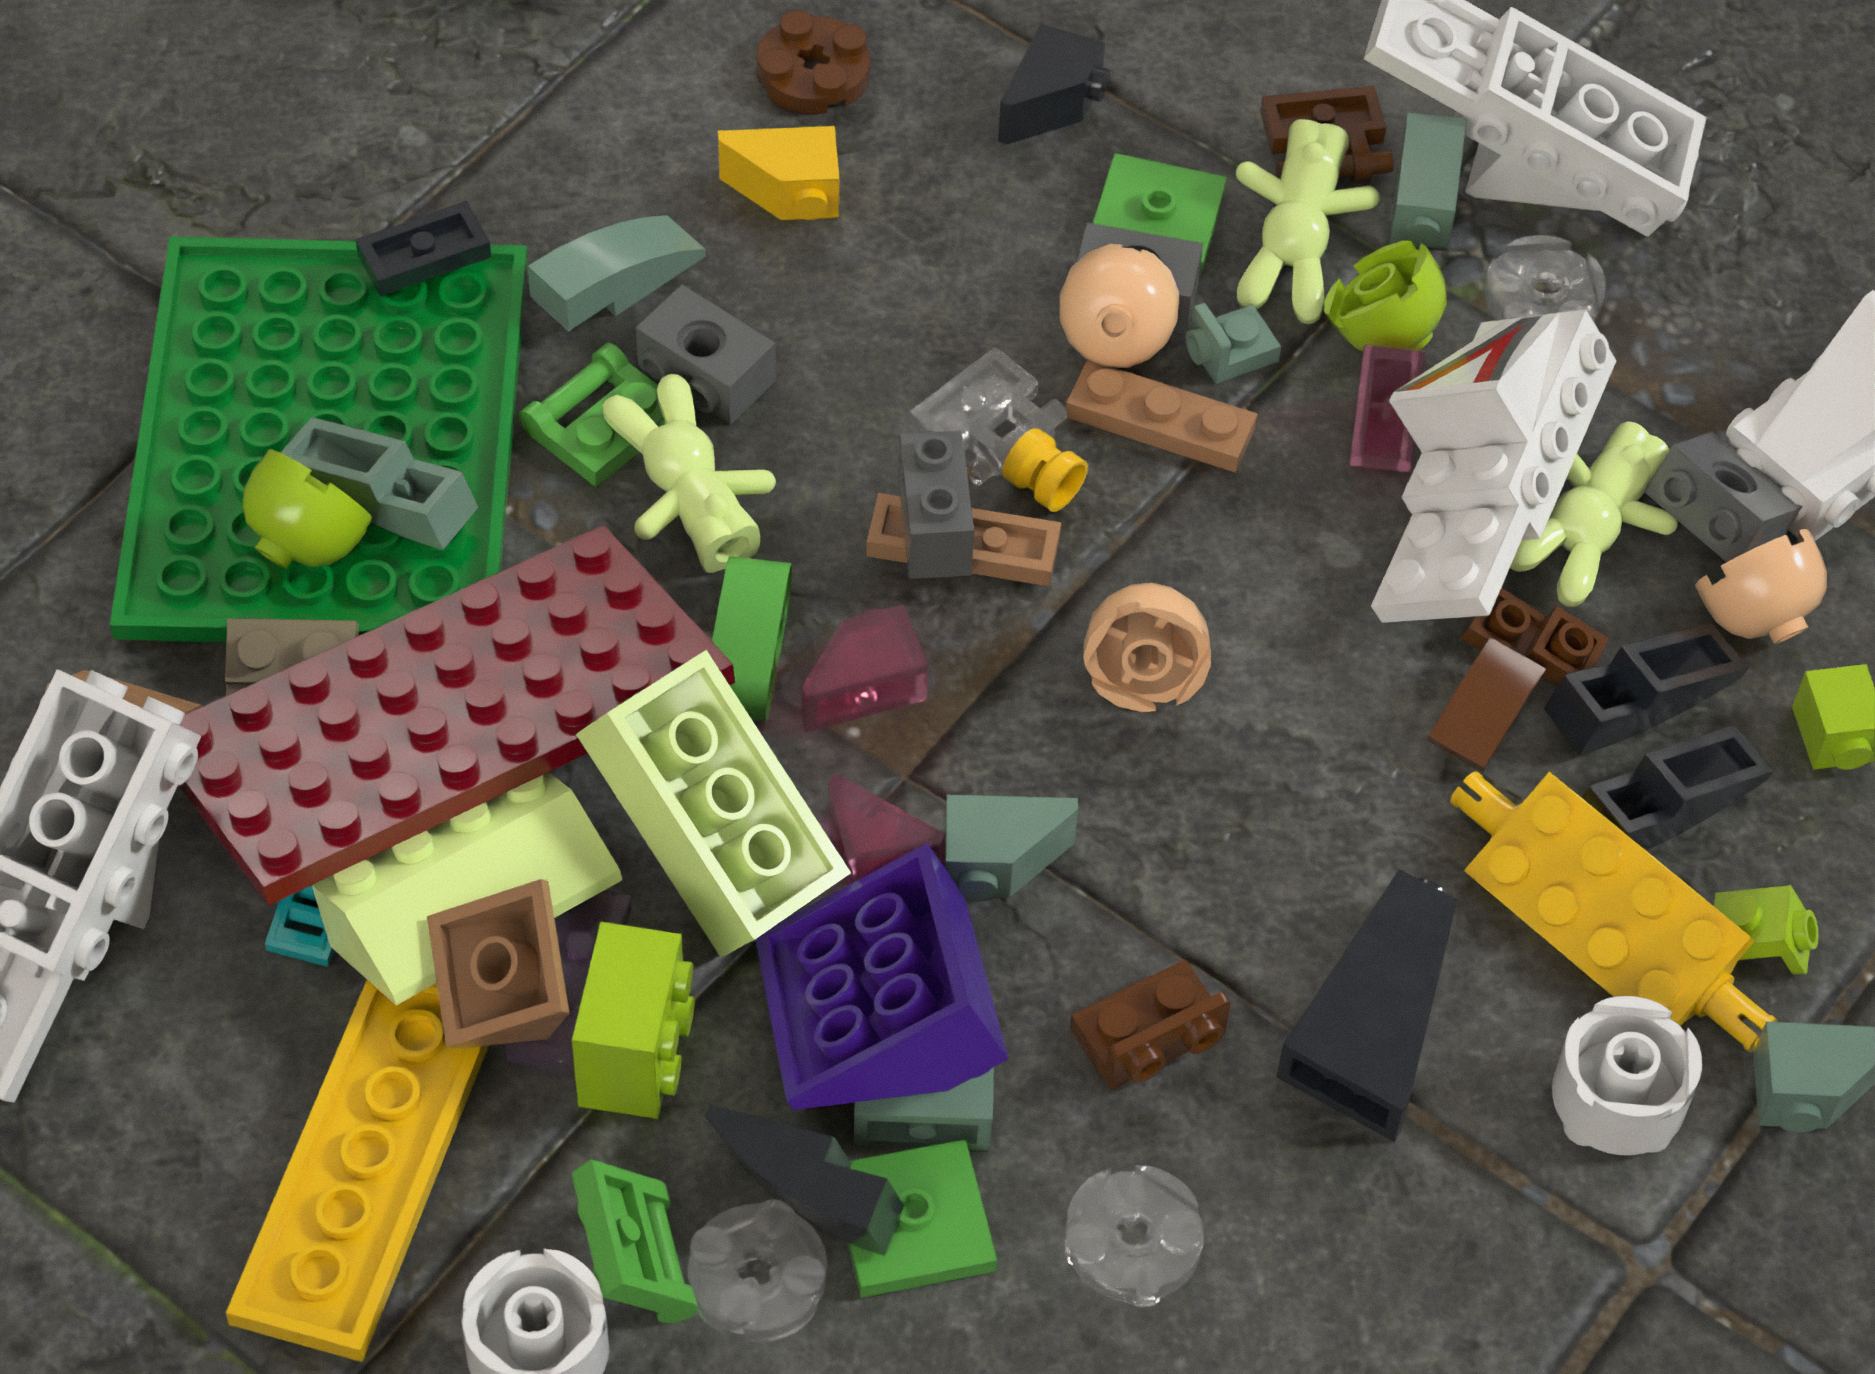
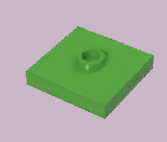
M1115 153L1093 224L1203 243L1199 274L1201 276L1226 192L1228 177Z
M966 1139L850 1161L852 1164L850 1169L887 1178L904 1204L885 1256L848 1244L860 1298L997 1271V1257Z

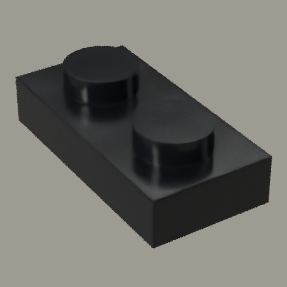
M467 201L355 239L357 255L379 296L491 258L490 241Z

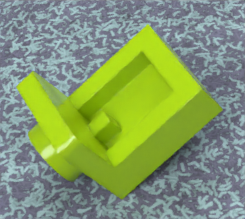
M1791 885L1715 893L1714 907L1755 941L1739 960L1781 956L1792 975L1807 973L1809 952L1811 949H1815L1818 944V925L1814 913L1811 910L1805 909Z

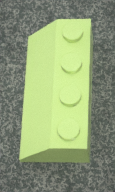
M707 650L615 707L576 734L720 957L755 940L851 873Z
M548 772L313 884L312 888L330 947L389 1000L398 1005L437 983L427 916L543 879L549 882L555 918L622 881V876L618 865L573 791Z

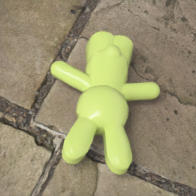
M1307 119L1294 121L1289 128L1286 159L1283 165L1281 180L1255 163L1246 161L1238 165L1236 169L1237 179L1248 188L1277 205L1265 218L1262 232L1263 247L1239 281L1237 303L1240 308L1253 304L1256 310L1259 309L1268 300L1283 265L1293 267L1292 305L1295 315L1299 321L1305 324H1312L1319 320L1323 312L1325 300L1320 258L1327 248L1330 232L1326 216L1374 208L1380 200L1377 189L1372 186L1335 190L1339 170L1349 147V137L1343 128L1332 124H1320Z
M677 374L664 376L660 380L657 388V398L665 420V425L660 427L633 400L620 395L607 398L602 405L604 419L618 434L643 454L648 476L666 492L637 519L634 525L636 535L643 540H650L679 515L686 533L692 539L704 572L714 573L725 569L729 556L743 558L754 556L760 547V531L758 525L740 506L735 495L770 493L776 484L775 477L768 470L715 471L713 444L709 437L696 426L694 404L687 381Z
M1628 421L1615 428L1601 454L1590 468L1576 454L1566 478L1573 489L1564 492L1557 500L1541 538L1521 541L1510 568L1517 572L1533 569L1562 545L1566 550L1570 551V554L1557 583V595L1559 601L1566 607H1577L1585 601L1592 591L1599 568L1600 556L1617 539L1621 531L1622 522L1663 535L1673 533L1678 527L1677 519L1664 509L1638 502L1669 452L1666 443L1660 438L1650 435L1641 425Z

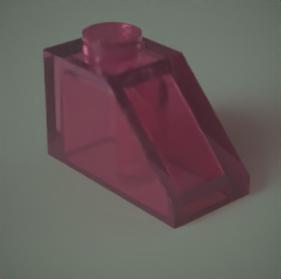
M904 605L884 610L870 609L856 617L842 621L802 686V724L805 732L927 699L928 662Z

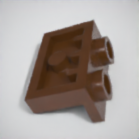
M1184 959L1072 1014L1070 1029L1109 1088L1113 1090L1131 1080L1134 1083H1140L1152 1078L1164 1068L1167 1062L1189 1051L1191 1054H1199L1213 1047L1226 1033L1231 1002L1223 991L1211 996L1187 960Z

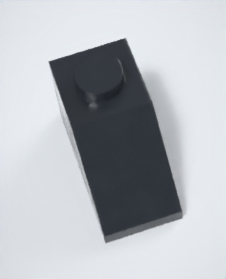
M1040 24L1000 102L998 141L1011 144L1082 122L1092 101L1101 102L1108 87L1110 69L1103 67L1105 43Z

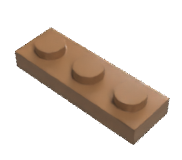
M1087 360L1066 402L1065 418L1236 473L1255 431L1258 414L1114 367H1104Z
M878 493L867 538L866 556L907 563L900 496ZM971 508L974 526L971 574L1050 586L1060 540L1061 522Z

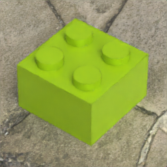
M600 922L572 1037L578 1107L658 1119L664 1094L675 1096L681 1071V1055L676 1054L679 1036L688 1037L690 1033L695 1003L694 997L689 996L693 976V962L683 961L682 934Z

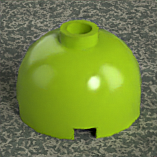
M1411 240L1399 241L1384 246L1362 258L1353 265L1359 275L1351 280L1346 287L1339 278L1331 287L1324 300V313L1335 329L1348 343L1369 355H1394L1401 352L1411 354L1420 350L1431 340L1433 336L1432 331L1438 326L1447 305L1445 279L1437 262L1424 244L1421 243L1420 248L1416 249Z
M269 449L252 471L243 494L242 508L246 523L261 538L255 549L284 569H287L292 560L315 567L330 565L345 557L365 534L366 528L372 519L371 515L332 483L326 486L310 475L312 470L280 452Z

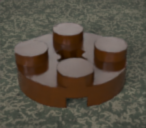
M803 10L789 11L782 15L779 25L771 28L764 35L757 49L756 60L759 83L761 81L767 87V96L775 104L792 112L807 115L828 113V105L839 103L844 99L846 107L860 98L869 83L870 53L867 47L865 31L857 25L847 24L835 18L810 15ZM809 60H818L825 63L817 64L814 69L804 67V62Z

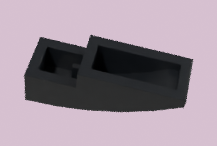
M1709 623L1621 646L1611 663L1564 675L1545 705L1544 710L1578 754L1582 755L1635 736L1681 714L1743 677L1748 667L1715 626Z
M1733 725L1646 753L1635 771L1589 785L1582 799L1643 849L1649 850L1696 826L1736 802L1767 781L1774 771Z
M709 1104L705 1114L706 1119L743 1169L770 1196L808 1224L845 1243L885 1256L904 1208V1204L887 1178L850 1169L852 1164L834 1136Z

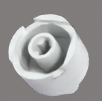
M1611 997L1596 1003L1593 1010L1583 1015L1580 1019L1578 1017L1570 1026L1554 1073L1552 1097L1556 1111L1563 1122L1564 1132L1571 1141L1578 1145L1591 1146L1610 1154L1638 1155L1647 1152H1659L1665 1149L1678 1132L1701 1076L1702 1055L1696 1037L1689 1028L1685 1032L1680 1025L1671 1019L1672 1012L1666 1007L1641 997Z
M544 1249V1254L521 1255L520 1250L506 1253L485 1265L475 1275L466 1290L462 1312V1333L470 1374H603L609 1356L605 1304L597 1279L576 1258L567 1253Z

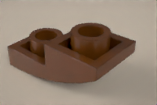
M1502 587L1490 615L1472 616L1460 639L1482 651L1491 637L1546 668L1541 679L1557 684L1560 683L1564 675L1595 667L1609 641V638L1556 605L1545 616Z
M1490 637L1430 732L1427 741L1483 773L1511 725L1516 722L1545 673L1546 668Z

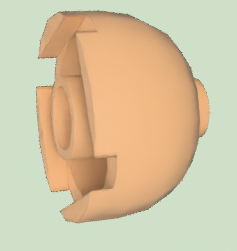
M1108 244L1087 252L1071 267L1060 292L1059 318L1068 342L1085 359L1104 367L1129 368L1148 361L1168 342L1178 320L1179 290L1168 267L1155 254L1144 249L1140 252L1133 248H1122L1123 244Z
M1807 529L1799 530L1798 544L1792 546L1787 535H1784L1721 565L1726 577L1720 579L1713 586L1707 575L1702 577L1695 586L1705 607L1714 620L1733 635L1748 639L1770 635L1774 644L1786 641L1807 630L1809 627L1804 617L1820 605L1827 589V570L1821 552L1810 531Z
M1152 582L1131 584L1109 595L1093 612L1084 639V664L1092 676V685L1098 694L1118 707L1139 712L1156 711V706L1153 702L1167 703L1176 699L1177 706L1188 701L1204 685L1211 666V648L1205 618L1193 601L1172 587Z

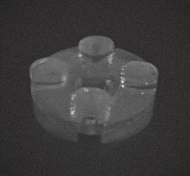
M1548 235L1526 236L1506 245L1505 253L1497 259L1494 257L1485 283V299L1491 313L1498 320L1586 309L1594 322L1601 311L1606 292L1604 272L1598 261L1589 253L1585 260L1580 254L1571 251L1572 242ZM1546 282L1550 290H1558L1559 292L1553 294L1541 293L1535 290L1536 283Z
M1134 1165L1133 1172L1121 1171L1111 1174V1168L1090 1177L1073 1196L1067 1211L1065 1256L1080 1278L1094 1290L1110 1298L1126 1301L1132 1306L1146 1308L1155 1305L1162 1296L1178 1290L1195 1272L1204 1244V1228L1198 1214L1199 1205L1190 1189L1166 1171L1151 1166ZM1139 1221L1148 1226L1146 1238L1149 1242L1143 1245L1125 1243L1122 1241L1123 1234L1117 1229L1121 1223L1126 1227L1132 1228Z
M771 1199L761 1204H744L730 1208L712 1218L694 1234L691 1239L690 1258L687 1269L688 1285L693 1288L698 1305L697 1312L709 1326L724 1333L725 1328L733 1333L745 1334V1341L770 1342L797 1332L811 1320L818 1309V1301L824 1294L828 1262L825 1247L815 1229L805 1219L796 1215L789 1204L781 1200ZM752 1260L767 1261L773 1265L769 1270L770 1281L767 1284L759 1285L754 1277L742 1280L738 1274L746 1269V1263Z

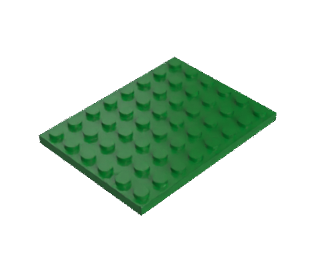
M169 236L110 619L113 640L226 642L227 619L356 621L359 624V635H362L501 572L528 267L527 245L490 244L491 258L379 296L357 255L356 241ZM313 417L405 441L415 460L461 471L478 508L444 550L410 540L370 522L365 534L357 545L345 557L330 565L310 567L292 560L287 569H284L255 549L261 538L246 523L242 502L244 488L250 475L267 451L272 449L281 453L309 419Z

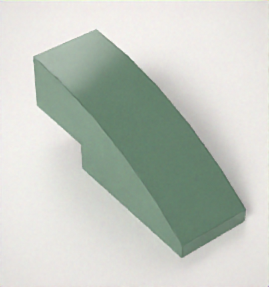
M667 215L642 217L616 223L560 246L528 265L530 297L569 332L603 308H607L614 316H617L706 257L705 248Z
M311 417L281 452L312 470L310 473L312 477L326 486L332 483L351 497L371 515V523L410 540L444 550L478 508L461 471L415 460L406 442L395 438Z

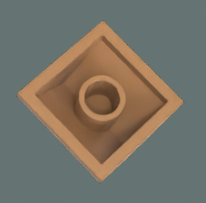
M539 879L427 916L446 1047L458 1049L549 1039L569 1014L549 882Z

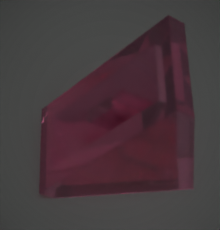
M1364 344L1354 396L1350 466L1410 472L1414 439L1389 400L1394 391L1423 373L1425 350Z
M834 774L829 780L827 818L835 849L851 872L843 878L845 887L928 843L944 866L945 833L837 774Z

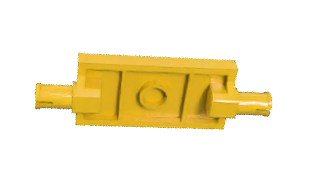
M1477 771L1472 772L1463 780L1469 786V789L1481 798V801H1476L1458 786L1451 796L1450 803L1462 810L1492 835L1490 841L1464 870L1473 880L1612 997L1634 996L1660 1003L1672 1012L1670 1018L1680 1027L1695 1015L1699 1018L1707 1015L1740 1042L1745 1050L1748 1052L1755 1050L1759 1041V1035L1743 1023L1744 1020H1749L1759 1030L1763 1031L1766 1022H1777V1019L1773 1015L1766 1013L1733 985L1734 977L1731 973L1737 961L1755 942L1750 935L1551 772H1548L1523 803L1517 806L1487 782L1483 775Z

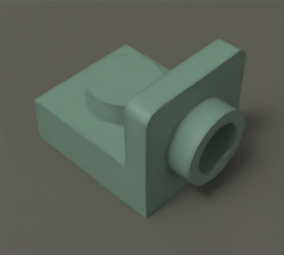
M1206 303L1192 307L1190 330L1185 334L1187 350L1197 365L1203 364L1215 384L1279 362L1281 345L1253 304L1216 318Z

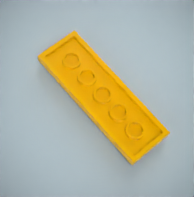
M366 980L227 1308L226 1316L229 1325L363 1362L489 1045L458 1049L446 1047L437 983L395 1005L372 983Z

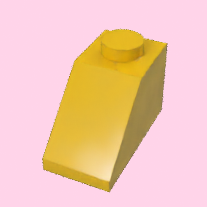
M835 126L718 131L720 180L780 220L839 218V169Z

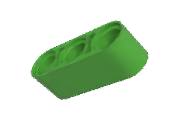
M729 556L712 642L733 663L735 683L730 685L751 720L767 722L790 601L792 563Z

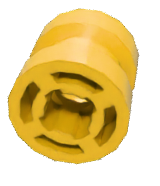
M1033 428L1018 439L1008 453L1002 467L1004 479L1018 489L1029 488L1034 492L1035 500L1050 512L1059 511L1074 498L1088 473V464L1085 460L1072 451L1062 452L1057 449L1055 440L1040 428Z

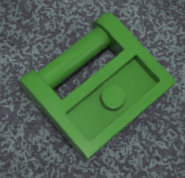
M608 342L592 354V362L545 400L541 403L533 401L518 412L519 422L526 433L595 487L599 486L639 453L633 445L618 434L604 419L602 405L607 398L614 395L629 398L641 407L658 427L665 425L657 398L658 384L631 365L624 353L616 345ZM606 381L616 387L566 428L556 422Z
M592 1159L571 1172L578 1199V1214L585 1227L594 1263L593 1274L600 1285L602 1297L655 1311L658 1321L662 1323H677L695 1315L698 1311V1305L693 1287L684 1283L666 1211L670 1208L671 1203L665 1183Z

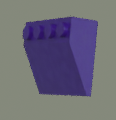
M928 843L782 920L755 939L786 1101L793 1110L949 1091L972 1078L986 1074L991 1068L1008 1060L965 896Z

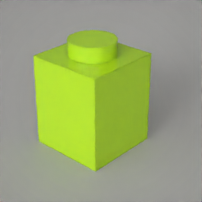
M1867 664L1805 671L1792 709L1813 770L1831 767L1850 770L1875 762V687Z

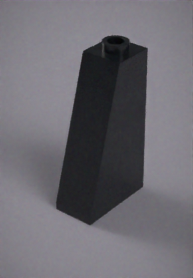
M1399 869L1284 1042L1276 1077L1395 1142L1401 1133L1458 900L1446 894L1436 883L1423 878L1417 879Z

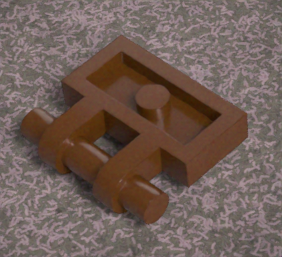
M1374 86L1262 96L1260 113L1271 154L1286 153L1290 126L1296 120L1307 119L1320 124L1336 125L1347 132L1349 147L1340 167L1338 178L1350 177L1352 182L1369 181L1372 174L1393 172V155L1391 150L1370 151L1368 146L1383 144L1386 134V124ZM1277 160L1275 164L1276 177L1280 180L1285 160Z

